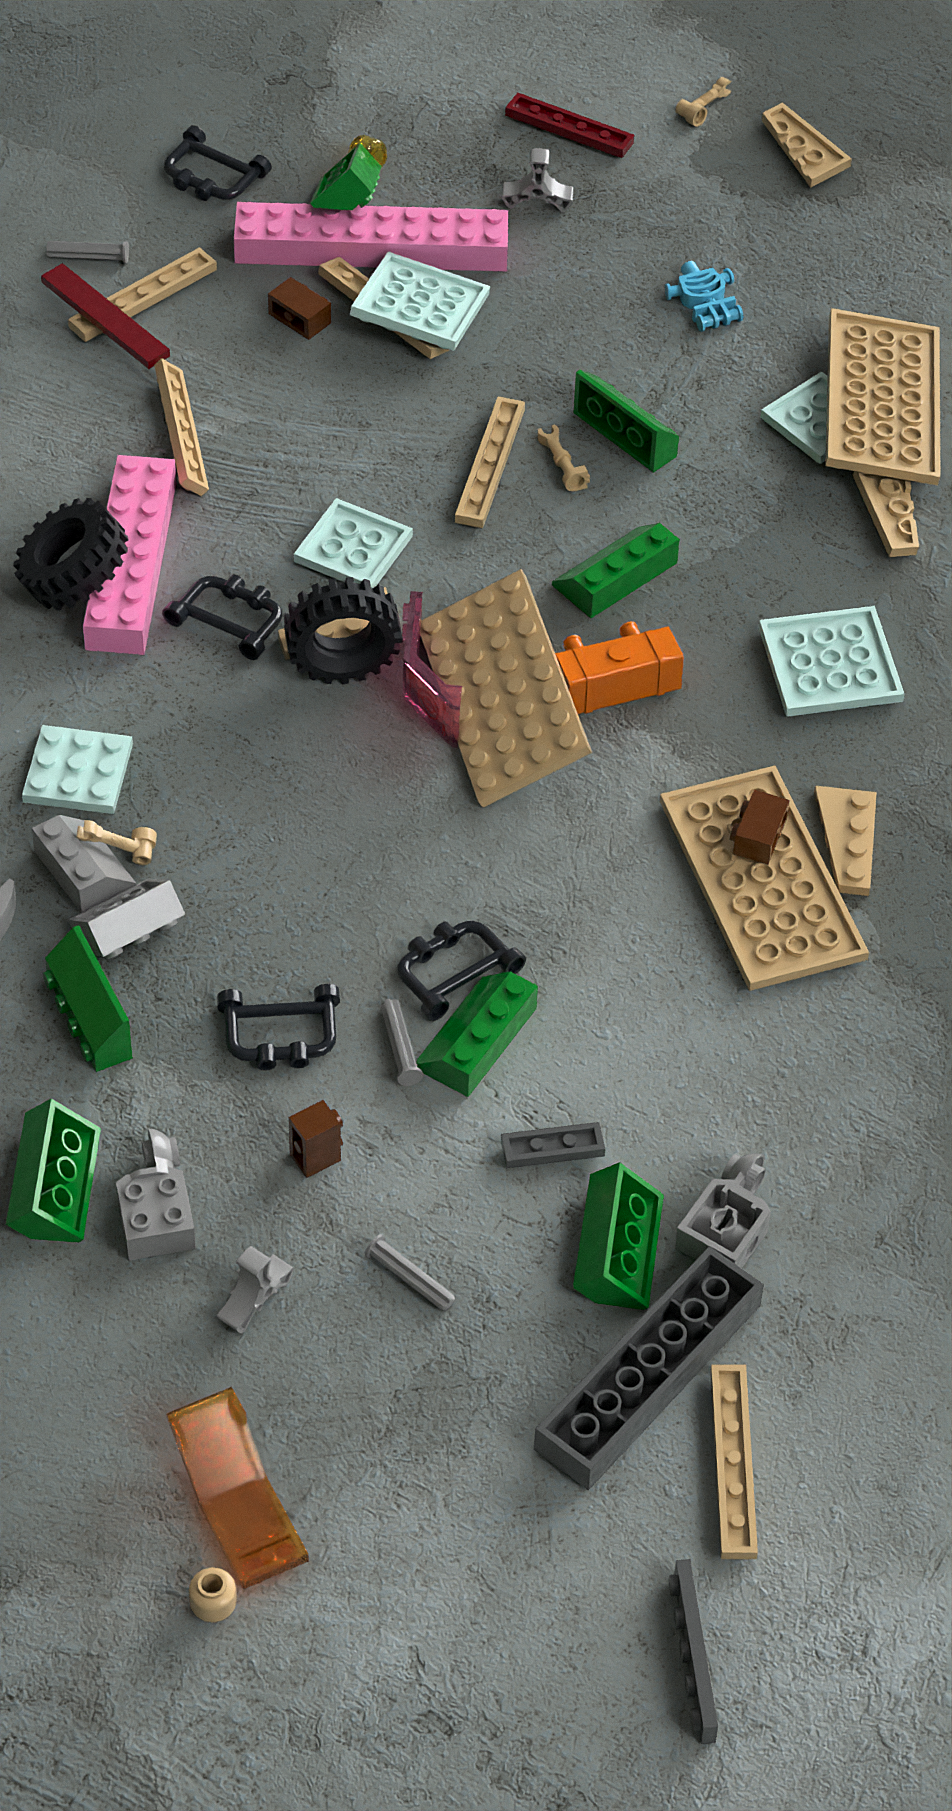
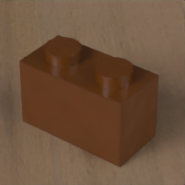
M290 277L268 293V314L309 340L331 324V302Z
M754 790L750 800H744L739 815V818H742L740 824L735 822L731 831L730 841H734L733 855L769 865L787 821L790 800Z
M321 1100L288 1117L290 1156L306 1178L341 1161V1146H343L341 1127H343V1122L335 1109L330 1110L325 1101Z

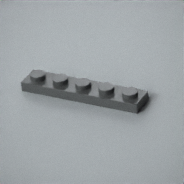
M676 1560L674 1574L669 1575V1590L671 1597L677 1596L678 1607H674V1620L676 1629H682L684 1640L679 1642L680 1658L682 1663H688L689 1674H685V1689L687 1697L693 1696L695 1708L690 1709L691 1726L693 1731H699L701 1744L716 1743L718 1722L691 1560Z

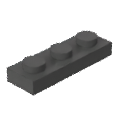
M599 1122L501 1134L506 1169L605 1156V1145Z

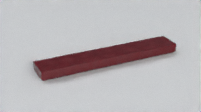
M63 263L41 275V282L146 368L150 369L160 359L165 360L170 357V349Z

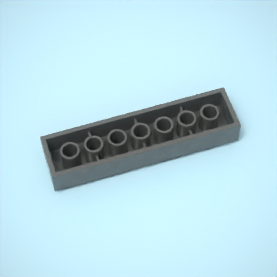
M709 1246L535 1428L534 1450L589 1490L760 1307L764 1284Z

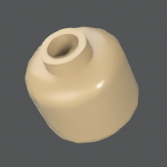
M211 1567L196 1573L189 1586V1601L194 1614L207 1622L222 1621L231 1615L236 1606L237 1594L235 1581L228 1572L220 1568Z

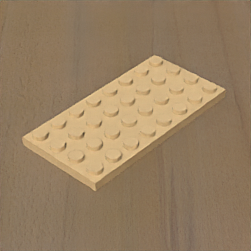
M831 308L828 333L825 466L938 485L940 480L939 327Z
M522 569L417 623L477 800L483 808L592 753L527 577Z
M776 766L660 794L662 808L749 991L868 960L869 951ZM754 790L790 800L787 821L769 865L733 855L734 841H730L734 823L740 824L742 818H739L744 800H750Z

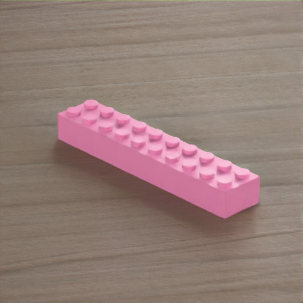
M237 202L234 230V258L236 264L319 266L332 259L341 257L353 267L377 268L387 252H391L441 270L507 272L508 210L364 206L361 208L359 205L353 210L314 208L311 204Z

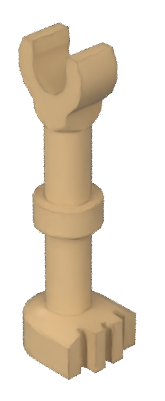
M552 425L551 434H546L539 428L538 441L552 451L555 464L561 467L564 472L562 481L566 489L569 491L586 489L587 483H590L588 470L585 465L574 468L569 452L564 450L559 442V428L556 425Z

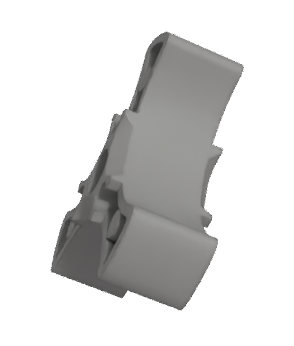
M542 148L531 149L529 162L532 169L531 172L518 181L503 183L502 200L508 208L512 209L518 203L525 200L528 202L530 199H540L546 203L550 202L561 212H565L572 205L574 187L556 182L555 178H551L546 171L549 164V150Z
M252 1246L247 1248L236 1261L240 1268L237 1270L239 1274L234 1287L229 1291L232 1295L217 1314L219 1320L239 1333L246 1331L256 1310L261 1311L264 1302L270 1295L277 1293L278 1290L276 1289L288 1285L294 1270L292 1266L274 1254L269 1258Z

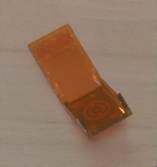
M227 1388L167 1413L169 1425L199 1506L242 1589L244 1590L309 1562L308 1552L266 1476L247 1424L246 1412L233 1388Z

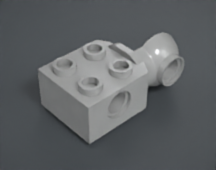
M148 1128L149 1140L142 1141L145 1168L125 1175L116 1182L117 1202L129 1261L196 1249L195 1229L183 1171L174 1168L180 1166L176 1138H168L164 1133Z
M752 1153L742 1157L734 1154L723 1170L721 1179L711 1180L677 1227L675 1244L677 1250L697 1260L710 1246L738 1267L743 1268L768 1233L771 1211L764 1200L754 1195L766 1173V1169L762 1168L765 1160L763 1154Z

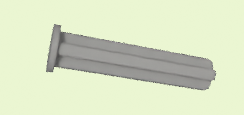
M48 241L46 254L48 257L122 260L123 263H128L129 244L128 241H124L123 244Z
M386 999L384 1004L381 1005V1010L399 1071L397 1080L400 1085L411 1086L422 1080L423 1072L417 1067L399 1001L396 999Z
M379 1234L370 1242L365 1251L367 1258L374 1257L441 1310L446 1311L451 1307L455 1296L385 1242V1236Z

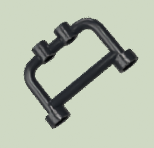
M191 125L183 133V141L164 162V170L167 175L173 178L175 187L180 191H185L189 186L195 188L196 196L202 201H207L211 196L222 200L234 199L241 195L256 178L262 179L272 170L270 161L263 155H256L246 164L204 145L206 135L201 128L195 125ZM191 150L245 175L232 188L222 189L217 187L213 180L197 178L191 170L187 168L183 170L177 169L175 164Z
M235 574L231 575L228 580L217 576L200 578L179 601H170L162 610L163 618L172 626H181L190 616L242 639L238 645L239 650L244 657L250 660H257L265 651L264 641L279 625L283 614L279 604L270 599L271 594L266 587L258 585L253 591L244 588L245 581ZM216 588L221 590L223 595L229 599L240 598L247 601V604L252 609L260 610L263 608L269 611L271 615L260 629L254 632L194 606L192 603L203 590Z
M444 921L434 929L433 934L435 938L428 942L421 936L414 938L408 945L410 952L400 959L397 968L402 982L423 1003L421 1011L429 1020L436 1021L443 1017L449 1009V1002L444 996L497 965L504 972L511 971L516 974L524 967L526 957L516 947L509 949L483 923L465 921L452 927L448 922ZM468 933L477 934L494 951V953L431 990H428L410 971L411 966L415 963L429 961L434 952L444 946L446 948L453 947L460 937Z
M321 984L314 989V1001L243 1005V995L238 990L226 989L217 994V1008L221 1013H224L225 1036L228 1051L233 1057L241 1061H256L257 1068L260 1070L274 1069L276 1067V1060L289 1059L291 1067L304 1068L308 1066L309 1058L324 1056L335 1046L337 1036L334 1007L340 1003L339 987L334 984ZM322 1014L324 1037L319 1044L307 1045L305 1042L297 1041L289 1046L275 1047L272 1044L264 1043L250 1049L244 1048L239 1044L238 1018Z

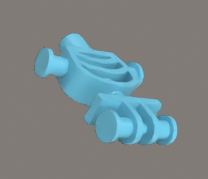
M688 261L681 267L683 275L679 276L678 285L670 286L669 283L665 284L666 299L671 300V297L680 296L682 304L689 309H693L692 320L696 322L700 332L705 331V328L710 326L713 329L718 328L720 321L725 326L730 325L733 320L743 321V311L740 305H736L735 296L724 298L725 284L730 285L734 283V275L729 268L724 269L721 274H718L714 268L700 271L695 262Z

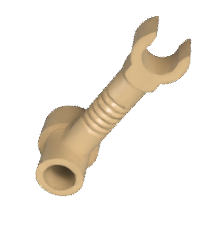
M721 77L712 86L711 90L690 103L685 99L680 100L676 106V113L684 117L688 123L695 127L702 125L707 117V109L704 106L716 98L727 97L731 91L725 87L732 81Z
M84 820V827L78 826V839L102 842L132 852V861L138 865H148L151 863L152 849L156 846L157 833L153 829L147 827L135 828L132 830L131 839L103 830L101 826L90 820Z

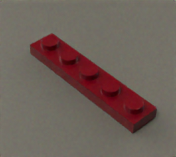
M518 92L505 107V116L623 158L634 144V134Z

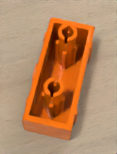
M631 621L624 623L620 627L619 633L622 636L621 638L588 646L583 645L578 635L567 637L563 641V647L566 651L555 653L577 713L587 714L593 712V710L654 695L661 696L667 692L681 689L684 656L669 626L640 633L637 624Z

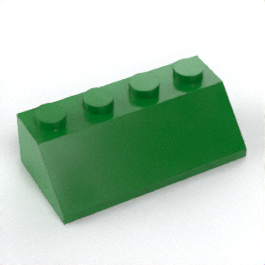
M359 143L320 178L310 204L314 208L353 210L358 205L361 208L364 207L373 198L372 194L376 191L374 188L378 185L377 181L380 178L379 173L382 166Z
M583 370L576 372L573 410L575 415L653 473L677 457L679 436L672 429L659 422L652 414L647 413L636 405L633 400L628 399L617 391L614 386L608 384L600 377Z
M661 523L639 526L553 580L552 586L588 617L593 618L677 564L680 539Z
M75 926L45 957L46 971L42 974L48 990L54 989L56 993L55 1002L61 1014L66 1013L69 1018L67 1025L72 1037H78L81 1041L79 1047L85 1062L91 1061L95 1071L98 1072L133 1059L130 1024L80 926Z
M511 971L482 976L416 1060L417 1067L422 1070L423 1074L469 1097L537 1009L538 985Z
M49 1099L25 1112L5 1225L30 1239L78 1243L83 1241L101 1132L100 1127L53 1099Z
M620 1162L590 1174L573 1288L596 1304L645 1310L649 1308L664 1194Z

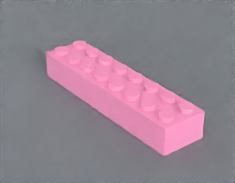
M117 456L107 510L125 529V534L128 536L129 541L124 544L128 547V552L121 555V559L124 562L121 567L114 569L115 577L112 580L107 579L102 584L104 589L99 593L95 590L89 594L90 600L87 603L83 623L85 650L145 655L177 484L175 459Z

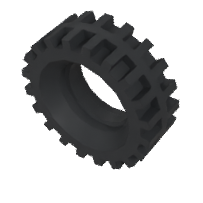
M79 498L74 499L72 505L68 506L66 503H63L59 506L57 512L49 511L46 513L47 518L41 524L36 522L33 525L35 528L33 533L25 535L22 539L25 542L24 547L18 548L16 551L20 559L14 561L13 564L17 569L14 572L15 576L32 596L47 609L53 606L56 611L62 610L64 604L70 609L75 607L76 601L80 599L83 602L90 600L89 594L95 590L98 593L103 590L102 584L107 579L112 580L115 577L114 569L121 567L124 562L121 559V555L128 552V547L124 543L129 541L128 536L125 534V529L98 500L94 502L92 498H86L84 503ZM81 541L78 548L69 557L57 563L71 546Z
M346 577L343 583H336L335 578L328 579L329 585L323 587L318 583L311 585L312 592L307 594L301 591L298 594L299 602H290L288 605L289 613L284 614V630L292 665L296 664L299 673L303 674L308 671L309 679L315 681L318 677H323L326 684H331L333 679H341L342 684H349L350 678L358 677L359 681L366 680L365 674L369 672L375 675L381 673L380 666L382 664L390 666L393 663L392 654L399 655L401 651L399 643H403L397 605L396 603L394 604L391 593L385 594L384 587L379 584L372 588L370 580L363 579L359 584L354 583L353 577ZM357 618L369 621L364 629L349 637L331 638L315 632L321 625L337 619Z

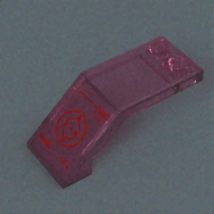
M411 591L410 602L403 604L402 621H407V623H403L402 637L403 641H405L402 698L452 748H458L462 686L446 685L419 658L423 592Z

